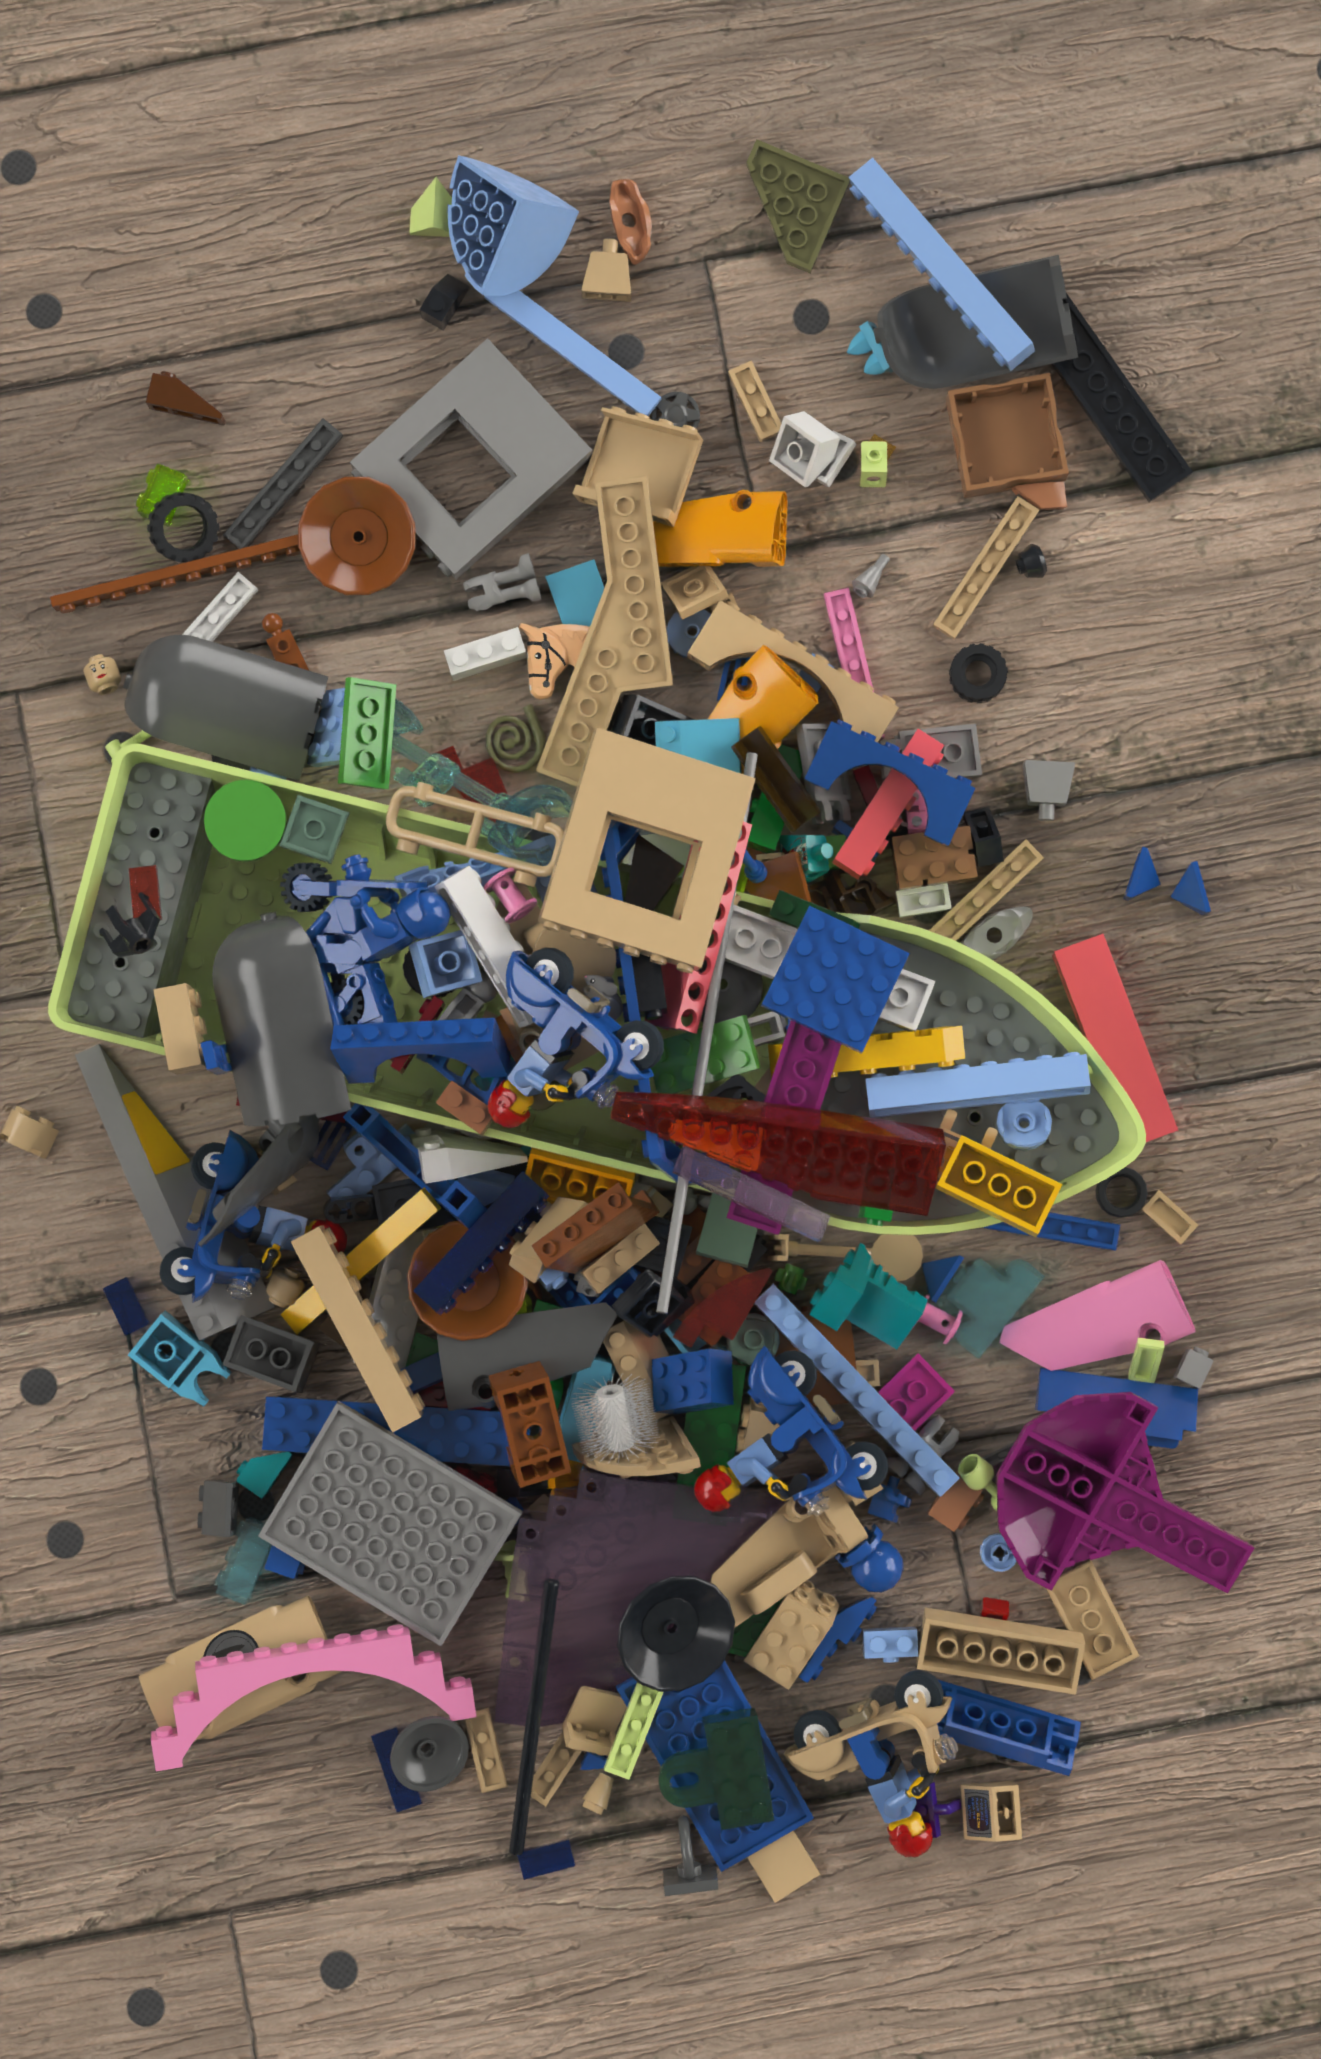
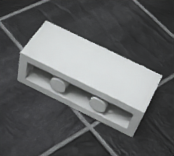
M518 627L444 650L453 681L527 658Z

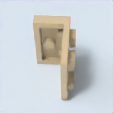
M582 1686L562 1724L566 1747L577 1751L582 1750L596 1753L600 1756H608L616 1737L615 1731L627 1709L620 1694Z

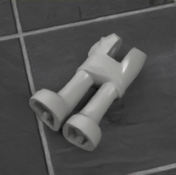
M529 553L520 556L519 564L512 569L498 573L493 571L463 582L465 592L484 589V595L468 600L469 609L475 611L487 610L492 605L518 598H528L531 601L542 600ZM527 580L523 584L500 590L498 587L510 582Z
M938 1414L923 1427L918 1435L942 1458L958 1442L959 1431L952 1427L940 1442L936 1440L933 1435L945 1422ZM901 1457L887 1458L888 1470L902 1479L910 1466ZM914 1471L910 1472L903 1479L905 1485L917 1495L921 1496L926 1489L925 1482Z

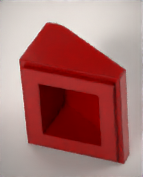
M983 1597L980 1616L1007 1621L1009 1601Z

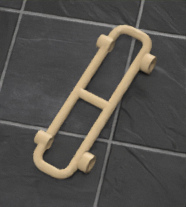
M418 782L417 787L404 786L399 788L391 798L386 815V826L390 834L399 839L396 846L397 850L417 855L419 846L424 845L501 867L513 868L516 870L513 881L535 887L537 877H548L552 874L564 830L557 824L551 823L552 817L536 813L535 817L532 818L433 792L434 786ZM405 797H413L474 813L466 845L398 827L396 821L402 800ZM485 817L554 835L556 844L550 863L546 866H540L477 849Z

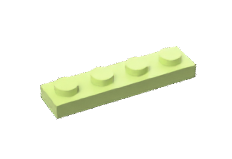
M639 1683L636 1684L604 1765V1771L628 1780L630 1779L663 1692H658Z

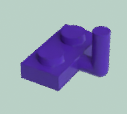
M932 1782L926 1794L922 1798H916L917 1804L913 1811L920 1813L924 1823L931 1824L933 1838L941 1836L939 1815H950L962 1809L960 1799L947 1804H937L935 1782Z

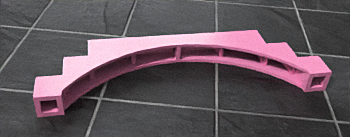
M392 1625L387 1630L382 1631L367 1629L362 1631L361 1634L352 1636L343 1633L336 1635L334 1639L328 1640L313 1638L308 1640L307 1643L298 1645L295 1642H289L273 1649L259 1647L254 1652L249 1653L235 1651L216 1658V1656H205L200 1661H195L199 1692L184 1691L179 1693L178 1696L173 1697L176 1727L162 1726L157 1728L156 1731H151L155 1770L162 1771L183 1767V1757L204 1728L224 1709L250 1692L283 1678L320 1671H354L380 1676L405 1685L427 1697L449 1714L451 1721L476 1717L471 1679L459 1676L444 1682L440 1652L423 1651L418 1654L419 1656H413L409 1627H403V1625Z

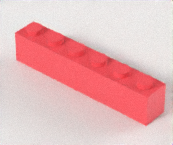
M917 729L901 754L909 756L910 753H913L924 759L923 764L931 767L934 764L938 765L942 760L944 754L941 753V750L945 745L922 730ZM891 769L833 859L832 863L857 880L862 874L865 876L869 874L875 864L871 861L875 853L877 852L881 855L889 842L885 839L890 830L895 833L903 821L899 817L904 809L909 811L917 799L913 796L917 787L909 778Z

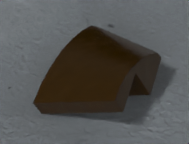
M842 869L833 871L825 880L808 886L811 903L837 913L873 916L896 903L892 896L888 897L877 888L878 884L862 874L857 880Z

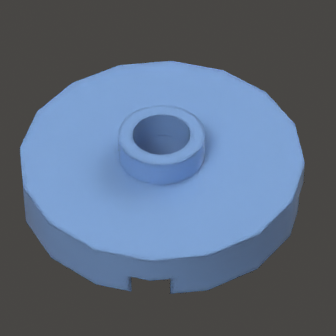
M703 609L683 620L677 612L673 614L668 622L667 636L668 643L675 653L687 658L689 649L711 615L709 612ZM690 628H695L697 634L691 636L687 631Z
M1040 1100L1006 1103L1001 1107L998 1112L996 1126L999 1136L1005 1144L1017 1150L1027 1151L1039 1147L1046 1141L1051 1132L1052 1118L1049 1109ZM1026 1121L1029 1123V1126L1022 1128L1019 1123Z

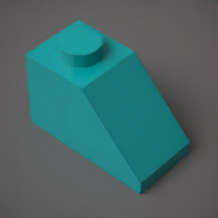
M285 1451L251 1458L249 1462L244 1460L236 1471L239 1475L236 1481L263 1499L267 1496L295 1453Z

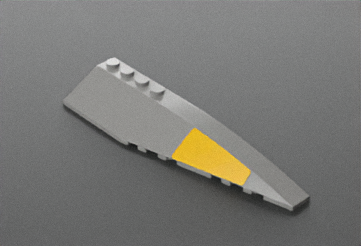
M100 1044L76 1054L75 1057L162 1259L171 1250L176 1248L188 1247L194 1249L199 1229L196 1231L188 1230L186 1224L197 1191L202 1188L207 1192L201 1211L204 1216L211 1190L199 1185L194 1179L191 1171L192 1161L155 1116L146 1102L143 1101L131 1083L120 1072L119 1068ZM225 1231L217 1262L223 1266H237L240 1256L251 1252L245 1239H239L232 1232ZM262 1277L256 1282L255 1287H246L248 1290L237 1289L232 1284L213 1283L209 1292L202 1299L192 1303V1294L179 1295L199 1341H204L237 1326L241 1315L252 1319L275 1308V1305L269 1301L266 1285Z

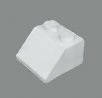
M805 411L787 415L783 418L769 461L798 483L808 487L833 460L841 437Z

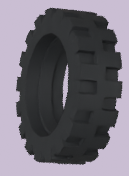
M175 492L172 495L164 496L163 500L154 505L153 513L150 512L148 519H150V523L147 524V530L150 532L149 539L151 543L154 544L155 549L160 554L176 562H190L204 558L206 553L212 551L214 542H217V530L220 529L216 519L218 516L211 508V504L200 496L186 492ZM178 506L193 507L199 512L203 520L201 538L194 546L187 549L173 547L164 536L163 525L165 518L171 510Z

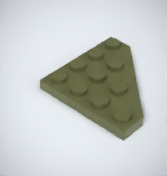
M756 139L746 163L752 181L786 263L811 274L850 184L849 177Z

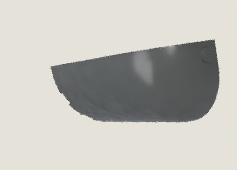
M1059 255L974 274L1033 342L1035 352L1012 371L1006 365L1001 367L992 355L995 352L989 346L985 348L976 337L978 335L977 331L973 327L968 329L960 318L962 314L958 309L953 311L944 300L946 295L941 290L936 292L931 284L911 289L888 301L878 312V327L874 328L876 343L882 344L886 361L895 374L914 386L928 389L945 388L1078 358L1069 304H1063L1062 300L1067 299Z
M170 635L149 644L139 655L133 673H127L123 686L124 689H128L124 706L128 717L136 726L158 739L300 780L312 737L308 733H314L328 676L198 637Z
M276 912L261 914L260 920L244 924L227 936L218 949L212 972L214 992L244 1125L266 1126L269 1125L268 1120H279L280 1125L300 1122V1116L304 1115L305 1117L317 1115V1118L349 1111L351 1110L344 1073L330 1049L333 1023L320 964L313 944L303 927L292 917L277 916Z

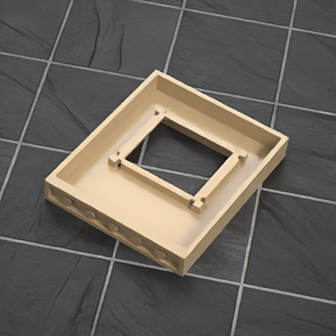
M596 728L588 748L538 922L543 923V928L550 931L559 932L562 929L571 932L570 936L579 940H586L587 937L597 940V945L612 949L613 946L623 948V953L630 956L639 957L640 954L651 957V962L659 965H666L667 962L677 965L676 969L685 973L692 974L693 971H698L703 965L756 778ZM611 820L693 845L672 917L590 891Z

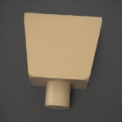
M604 239L602 252H591L582 285V298L631 302L628 256L625 253H618L617 240Z

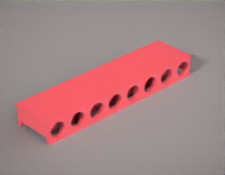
M744 821L742 824V835L737 842L734 853L735 862L730 867L727 877L728 888L723 893L719 905L721 914L715 920L712 930L714 941L707 947L704 961L706 960L707 962L706 970L702 973L699 970L693 971L690 974L677 970V965L668 962L666 965H661L668 1013L662 1014V1018L647 1020L645 1017V1021L656 1027L697 1034L752 824ZM691 845V848H690V852H689V856H688V859H687L686 867H687V864H688V860H689L690 853H691V850H692V846H693V845ZM699 986L700 994L696 999H693V997L689 996L688 990L694 991ZM692 1013V1023L689 1026H683L681 1016L688 1017Z
M1104 934L1054 951L1052 957L1081 1034L1090 1042L1127 1092L1144 1123L1146 1142L1178 1131Z

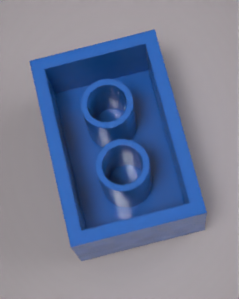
M705 1349L652 1359L653 1410H655L653 1412L677 1415L734 1405L732 1351Z

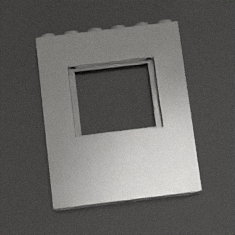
M487 338L352 459L350 464L353 469L351 474L354 477H370L387 484L407 503L415 522V538L423 544L420 548L429 558L434 556L440 562L437 566L447 577L452 575L457 580L591 458L593 453L592 449ZM457 419L511 476L460 523L452 517L406 467L408 463Z

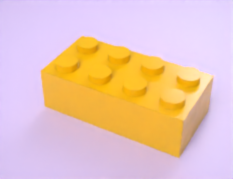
M961 1135L935 1189L1036 1238L1062 1184Z

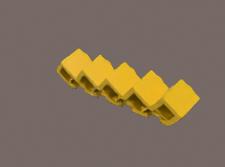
M942 1026L916 1030V1032L902 1030L871 1034L862 1054L841 1044L831 1078L838 1077V1072L860 1070L861 1075L877 1073L876 1068L899 1066V1071L916 1069L915 1065L938 1063V1067L954 1066V1060L965 1059L962 1026ZM783 1043L768 1045L771 1078Z

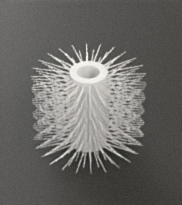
M598 1382L602 1388H596L598 1390L594 1392L597 1393H573L591 1395L580 1396L579 1398L581 1399L592 1397L591 1399L578 1400L580 1402L587 1401L588 1403H572L580 1404L575 1405L579 1407L585 1404H592L580 1407L581 1409L584 1408V1410H575L583 1413L584 1411L592 1410L585 1415L581 1413L580 1418L587 1419L576 1420L582 1421L578 1423H583L581 1425L589 1428L586 1431L579 1432L584 1433L582 1435L590 1438L582 1440L593 1441L598 1439L596 1442L586 1443L589 1445L596 1443L595 1445L584 1447L591 1448L602 1445L599 1447L600 1450L595 1453H600L608 1448L605 1452L608 1453L609 1450H611L610 1452L614 1451V1454L619 1452L620 1456V1452H625V1450L633 1453L630 1448L636 1445L634 1443H658L640 1441L652 1439L649 1437L638 1439L644 1436H654L651 1434L644 1435L643 1433L655 1434V1432L651 1431H656L650 1427L646 1428L647 1426L653 1427L656 1425L644 1424L639 1426L642 1423H646V1421L648 1423L652 1422L650 1420L653 1418H644L647 1415L650 1417L655 1416L650 1415L653 1414L649 1413L650 1411L645 1413V1408H642L652 1404L647 1403L649 1401L641 1398H647V1396L642 1394L648 1395L651 1393H646L649 1391H645L639 1385L626 1389L627 1387L623 1388L624 1384L620 1386L617 1383L612 1384L611 1382V1385L609 1383V1385L606 1384L603 1387Z

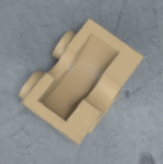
M16 1106L15 1110L12 1109L0 1133V1138L16 1147L46 1159L59 1130L53 1128L54 1122L41 1116L37 1121L29 1117L30 1111Z

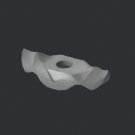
M1017 906L994 912L973 926L960 943L994 960L1010 950L1027 930L1033 918L1032 909L1026 906ZM990 928L1000 930L1002 937L999 942L992 943L987 939V931Z

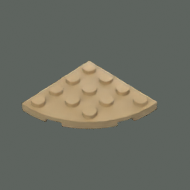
M674 1416L649 1423L650 1425H656L646 1427L656 1430L651 1431L655 1432V1434H643L654 1436H644L638 1439L649 1437L652 1439L640 1441L658 1443H634L636 1444L634 1446L638 1447L639 1450L631 1447L630 1450L633 1453L625 1450V1452H620L619 1456V1452L614 1454V1451H612L605 1457L604 1455L607 1453L605 1451L608 1448L599 1454L595 1453L600 1450L599 1447L602 1445L595 1448L584 1447L595 1445L596 1443L591 1445L586 1443L596 1442L598 1439L572 1444L574 1455L583 1464L601 1472L620 1475L622 1478L663 1475L676 1472L687 1474L692 1472L693 1469L701 1467L697 1453ZM592 1448H593V1449L599 1448V1449H597V1450H595V1451H593V1452L588 1451V1450H590V1449H592Z

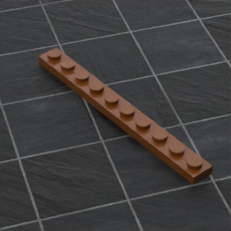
M298 534L51 596V604L57 612L70 613L76 610L75 607L82 605L94 607L100 605L102 600L111 598V601H117L126 598V594L129 593L145 594L150 592L153 587L169 588L175 586L177 581L186 579L187 582L201 579V575L209 573L213 576L221 575L227 572L226 569L233 567L237 569L248 568L252 566V562L261 560L262 563L275 561L277 559L276 556L284 554L288 557L301 554L298 548Z

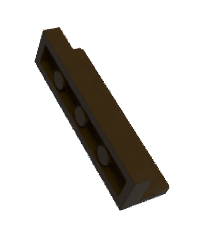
M761 725L731 746L744 767L747 753L751 752L758 755L754 778H756L755 782L792 833L821 812Z

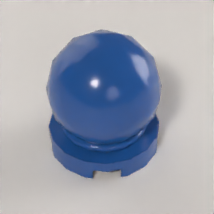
M874 1523L871 1526V1530L864 1527L868 1535L867 1539L848 1553L836 1554L835 1558L844 1568L851 1566V1574L858 1585L869 1592L882 1593L892 1589L901 1579L904 1566L903 1558L899 1551L888 1541L881 1540L883 1532Z

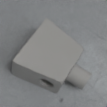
M1024 761L1023 775L1027 804L1029 806H1039L1038 820L1054 821L1055 807H1064L1067 804L1075 762Z

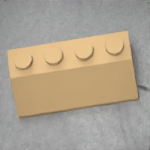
M617 1316L603 1343L622 1382L629 1377L625 1387L629 1386L632 1388L640 1384L643 1385L640 1388L649 1391L646 1393H651L648 1395L642 1394L647 1396V1398H641L649 1401L647 1403H652L642 1408H645V1413L650 1411L649 1413H653L650 1415H655L644 1417L653 1418L650 1420L653 1422V1420L660 1419L668 1414L652 1411V1359L667 1357L669 1354L660 1335L657 1337L653 1335L649 1338Z

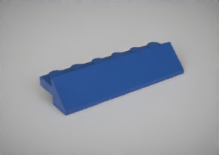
M938 1680L943 1689V1697H952L946 1715L937 1723L940 1738L1066 1776L1070 1775L1075 1748L1078 1744L1081 1722Z

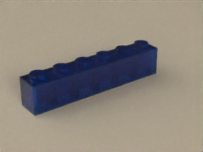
M522 1171L413 1291L438 1314L442 1315L443 1312H450L457 1304L455 1299L462 1292L467 1293L475 1284L473 1279L480 1272L485 1273L492 1266L494 1256L498 1252L503 1253L511 1245L512 1241L510 1239L515 1233L518 1232L520 1234L530 1223L528 1219L535 1212L538 1214L548 1204L546 1199L549 1195Z

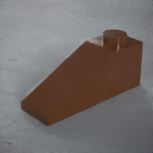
M162 371L161 374H152L146 398V404L149 409L225 425L222 413L180 379L176 378L175 374Z

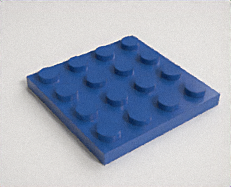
M809 906L761 1006L862 1054L910 953Z

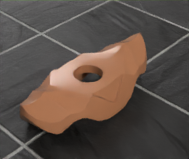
M629 179L615 180L612 182L610 191V211L618 241L625 254H627L629 261L633 265H637L645 258L651 247L652 224L649 208L642 198L636 182ZM623 215H630L634 219L635 224L633 227H626L622 223Z

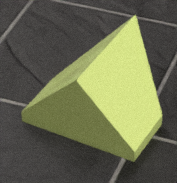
M437 177L434 178L411 208L410 235L450 237L448 204H452V197Z

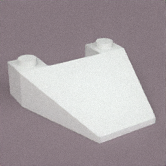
M431 1128L416 1129L415 1134H409L410 1142L419 1151L422 1179L425 1184L451 1180L528 1162L526 1154L519 1147L436 1130L431 1131Z

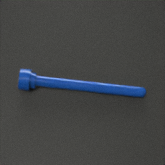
M745 850L742 863L745 865L744 872L746 877L752 883L764 881L767 877V868L761 861L753 860L748 851Z

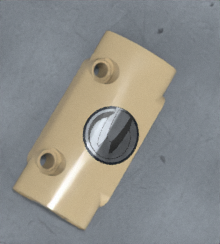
M307 1595L286 1606L276 1605L269 1607L172 1653L165 1659L164 1664L139 1675V1680L158 1726H171L175 1728L173 1697L178 1696L179 1693L184 1691L199 1692L195 1661H200L205 1656H216V1658L235 1651L249 1653L254 1652L259 1647L273 1649L289 1642H295L298 1645L307 1643L308 1640L313 1638H323V1640H328L317 1609L311 1597ZM343 1671L309 1672L299 1682H297L298 1678L302 1674L264 1685L241 1697L224 1709L204 1728L195 1741L202 1738L212 1739L303 1694L311 1692L319 1681L322 1682Z

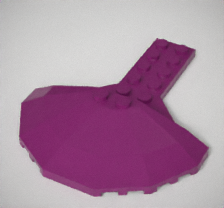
M1132 1392L1075 1395L1027 1422L996 1474L998 1529L1026 1578L1051 1591L1065 1568L1074 1566L1075 1563L1083 1560H1094L1110 1555L1111 1552L1123 1548L1139 1547L1228 1593L1255 1548L1242 1539L1163 1499L1145 1433L1158 1407Z

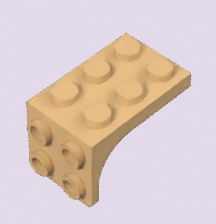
M809 1580L805 1581L784 1596L779 1607L747 1653L744 1662L789 1690L833 1625L840 1604L831 1594L823 1593L815 1588L812 1582Z

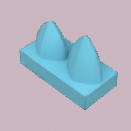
M866 321L859 326L861 331L850 342L847 353L860 355L873 351L866 361L864 373L870 375L882 374L884 372L892 373L893 370L886 361L882 344H877L875 340L874 328H877L875 323Z

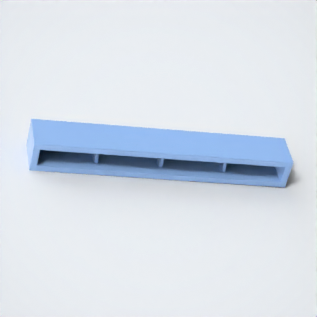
M1078 1052L1066 1053L1063 1057L1052 1058L1051 1055H1042L1037 1057L1036 1060L1025 1061L1023 1058H1015L1009 1060L1008 1063L1002 1064L988 1061L982 1063L981 1066L974 1067L961 1064L947 1070L933 1067L927 1069L926 1072L920 1073L906 1070L893 1076L879 1073L872 1075L871 1078H866L870 1118L1090 1094L1091 1087L1087 1055H1080Z

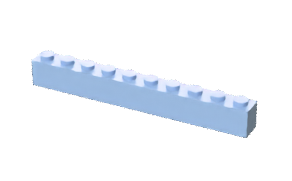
M871 158L849 176L852 185L849 189L858 201L860 199L865 201L867 204L865 208L874 219L878 217L883 222L881 227L889 237L892 235L896 237L899 241L896 244L903 254H910L915 259L912 262L921 274L927 273L930 277L928 281L936 292L941 290L946 295L944 300L953 311L958 309L962 314L960 317L962 322L968 329L973 327L977 331V339L985 348L989 346L995 352L992 355L1001 367L1006 365L1012 371L1035 352L1030 338L874 158Z
M774 1284L753 1302L799 1352L805 1353L812 1359L817 1371L937 1496L941 1497L960 1479Z

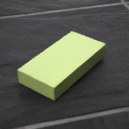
M1138 1337L1128 1372V1380L1155 1383L1164 1351V1341Z

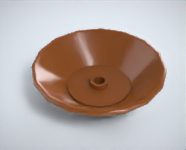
M343 477L324 485L307 502L298 524V548L307 569L323 586L344 595H370L390 587L407 570L415 550V522L407 503L389 485L370 477ZM357 532H362L364 536L360 542H357L354 538Z
M452 1221L429 1233L415 1250L407 1274L409 1299L420 1320L439 1335L461 1341L486 1338L506 1327L521 1309L529 1284L528 1278L509 1266L512 1257L509 1252L516 1243L515 1239L497 1225L484 1221L473 1232L461 1222ZM474 1278L475 1284L468 1287L466 1285L467 1279Z

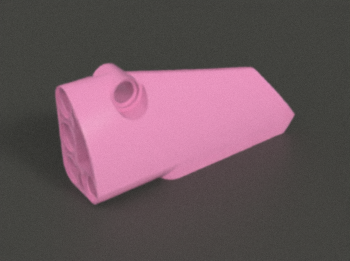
M1159 1260L1112 1282L1106 1281L1004 1326L999 1343L1042 1367L1055 1371L1134 1353L1138 1337L1148 1339L1149 1333L1153 1330L1159 1331L1160 1341H1164V1346L1195 1333L1196 1330L1168 1266L1164 1261Z

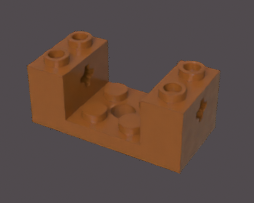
M536 1361L489 1375L493 1398L500 1410L509 1445L506 1447L511 1471L519 1487L522 1488L571 1473L549 1376L541 1362ZM530 1426H540V1430L536 1435L529 1436L526 1434Z

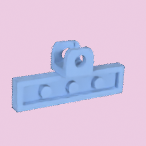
M407 1123L397 1130L409 1142V1134H415ZM356 1133L343 1144L346 1155L355 1167L326 1192L331 1198L366 1194L372 1189L373 1185H377L397 1167L359 1133ZM356 1146H362L360 1151H354ZM347 1202V1203H346L347 1208H344V1209H341V1210H342V1211L348 1210V1209H349V1206H350V1202Z

